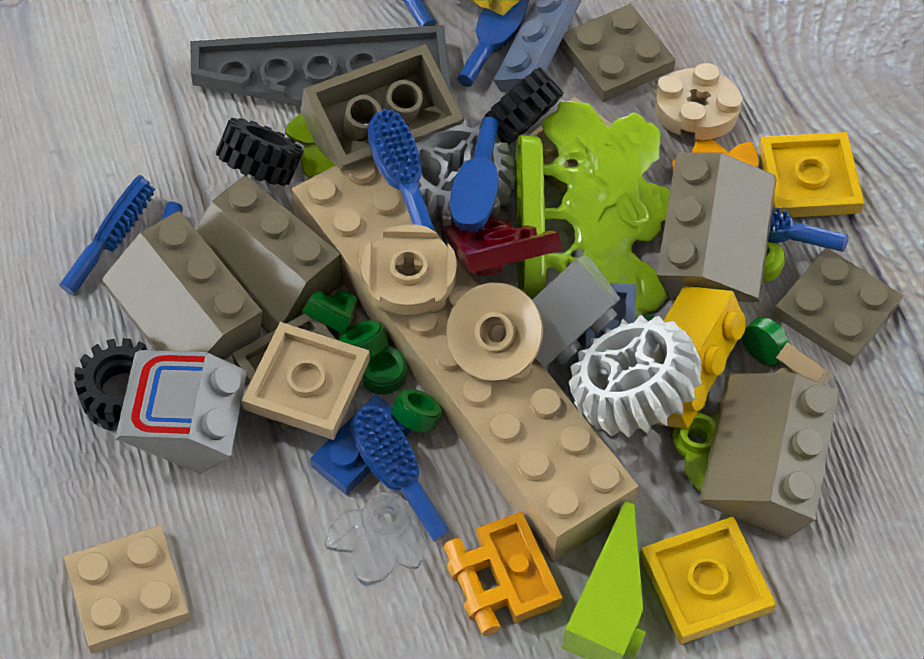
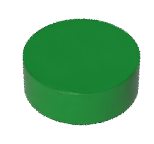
M758 317L745 328L742 336L743 344L749 354L765 365H774L780 360L776 357L786 343H789L784 329L775 321L765 317Z
M368 320L348 328L341 335L339 341L369 350L370 357H372L387 346L389 338L381 322Z
M386 346L381 352L370 357L368 366L363 374L364 387L373 393L382 395L390 394L400 389L407 377L406 360L403 354L396 348Z
M416 389L400 391L391 409L393 416L398 422L411 430L423 433L433 431L442 416V408L439 403L429 394Z

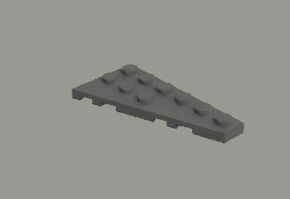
M444 25L190 41L191 78L195 86L301 106L303 90L306 87L426 44L451 92Z

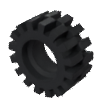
M539 67L500 98L501 100L495 103L490 108L491 110L484 115V118L493 117L499 122L498 137L502 143L510 145L518 139L519 135L524 134L532 125L538 122L562 98L564 93L547 73Z
M231 118L228 120L215 154L219 156L218 159L222 162L228 163L227 166L232 169L241 170L240 173L246 176L249 174L254 176L255 180L261 182L266 180L272 185L277 183L280 186L290 184L304 150H302L299 144H295L296 141L293 139L285 138V134L279 131L274 132L271 130L272 128L266 125L263 127L258 122H248L243 118Z
M123 338L122 346H117L115 339L106 340L108 348L102 350L99 344H96L91 348L94 357L91 358L84 354L80 359L82 368L76 367L74 375L77 381H74L81 406L94 424L100 420L103 429L111 430L113 422L116 423L118 428L125 395L109 396L103 392L104 383L117 374L130 373L135 353L139 350H147L146 344L140 341L134 348L132 340L129 338Z

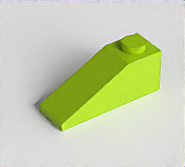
M625 501L565 628L562 649L585 659H636L646 636V632L639 629L643 613L635 504Z

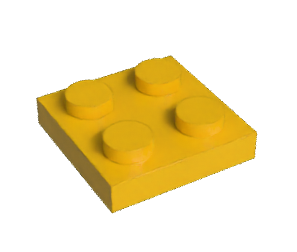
M847 132L764 136L760 138L758 149L762 168L764 171L775 175L777 179L773 203L775 211L778 207L781 208V213L786 210L787 214L791 215V218L861 214L864 199Z
M734 516L641 547L639 556L680 645L772 613L776 607V602Z

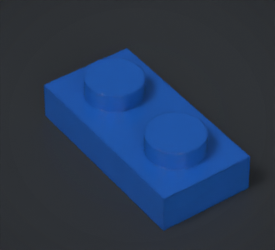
M377 394L363 406L381 408L394 420L405 437L412 431L396 420L392 414V406ZM352 418L338 430L334 440L329 439L310 458L311 467L346 496L371 472L354 443L350 430Z

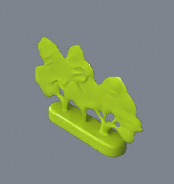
M560 101L558 103V111L550 113L541 122L544 133L557 146L559 156L550 165L543 164V144L539 137L529 135L518 136L515 150L516 228L525 225L536 227L537 235L545 232V219H563L573 225L575 241L571 248L563 254L550 253L518 261L517 288L525 292L533 300L546 287V270L549 267H553L559 273H562L567 268L568 262L572 263L575 259H578L571 257V254L581 249L584 251L582 257L588 255L609 283L636 284L635 318L640 315H647L648 312L657 310L666 301L668 296L657 277V271L632 253V245L636 240L648 242L653 240L661 231V223L666 221L670 190L666 186L648 183L642 176L650 165L659 159L661 133L653 123L646 122L636 112L616 119L611 127H607L589 103ZM575 159L579 162L577 167H564L566 160ZM544 175H551L567 183L568 190L559 208H545Z

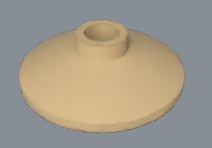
M505 283L481 284L467 291L452 308L446 328L447 344L456 363L468 374L488 381L506 380L523 372L536 358L543 339L542 318L536 304L522 290ZM497 325H504L506 328V337L501 342H495L491 335L493 328Z

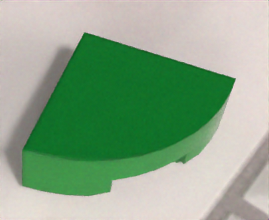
M339 290L334 295L323 294L322 291L316 292L310 297L302 312L343 334L351 323L358 297Z

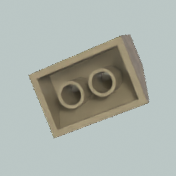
M426 44L304 88L300 111L318 149L340 170L373 158L368 140V126L373 116L383 109L387 111L393 109L395 113H400V117L405 120L404 122L411 131L415 141L464 122V118Z
M676 153L657 277L669 299L676 300L683 286L733 291L738 302H760L777 181L775 175L723 153Z
M246 175L211 201L196 228L199 235L262 310L261 327L268 333L276 330L280 322L288 323L303 315L302 310L314 293L322 291L323 294L331 295L343 284L340 253Z
M180 210L140 232L102 278L103 286L154 350L207 352L224 360L231 356L232 353L260 337L262 310Z
M798 373L729 374L725 380L698 503L729 516H734V518L785 539L816 520L839 391Z

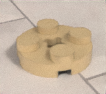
M700 63L695 68L681 69L658 80L655 114L659 122L675 134L681 135L682 129L687 132H695L694 139H714L727 134L733 129L741 111L743 97L738 87L729 78L720 74L717 66L710 63ZM691 101H700V102L705 103V105L703 106L702 104H700V103H698V102H691Z
M413 224L393 226L383 231V237L376 240L373 245L370 241L362 253V285L370 296L371 304L379 311H389L401 315L437 312L445 306L446 298L453 291L456 283L457 261L453 248L449 243L447 247L443 241L437 238V232L425 226ZM410 262L414 263L415 270L420 272L413 276H404L396 270H402L405 263Z

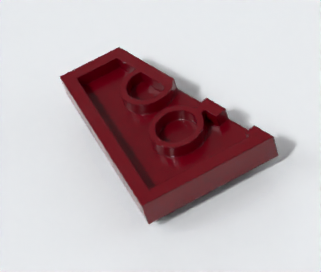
M489 217L484 224V228H478V232L471 230L469 234L466 230L461 231L455 223H451L449 226H440L443 242L448 247L449 243L455 252L456 258L468 272H476L478 276L494 275L502 272L506 264L562 251L559 232L548 230L543 232V234L537 235L536 227L525 225L519 228H512L510 221Z

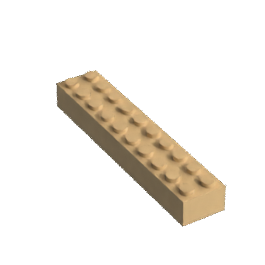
M373 158L341 170L335 165L291 188L294 216L340 253L342 278L345 287L352 295L358 297L357 303L370 320L382 323L389 338L388 344L403 354L407 369L425 393L432 396L439 403L444 418L516 513L523 512L533 536L553 562L615 524L625 501L635 504L639 485L536 358L520 374L501 381H488L476 378L465 372L456 363L447 344L446 328L448 318L459 298L470 289L478 286L457 258L456 283L453 291L446 298L445 306L441 310L416 315H401L389 311H379L373 307L370 302V296L362 285V253L370 241L373 245L376 240L383 237V231L397 225L413 224L401 191L393 188L386 182ZM410 262L405 263L402 270H396L404 276H413L420 272L415 270L414 263ZM497 325L493 328L491 333L492 339L495 342H501L506 337L504 325Z

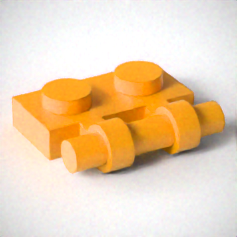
M522 511L476 528L475 537L480 546L467 552L461 538L449 540L444 544L443 547L449 559L446 567L452 580L459 581L467 600L464 603V608L469 619L477 622L482 636L492 635L501 628L494 613L497 609L507 606L514 623H518L562 606L563 597ZM489 567L498 586L484 591L477 572Z

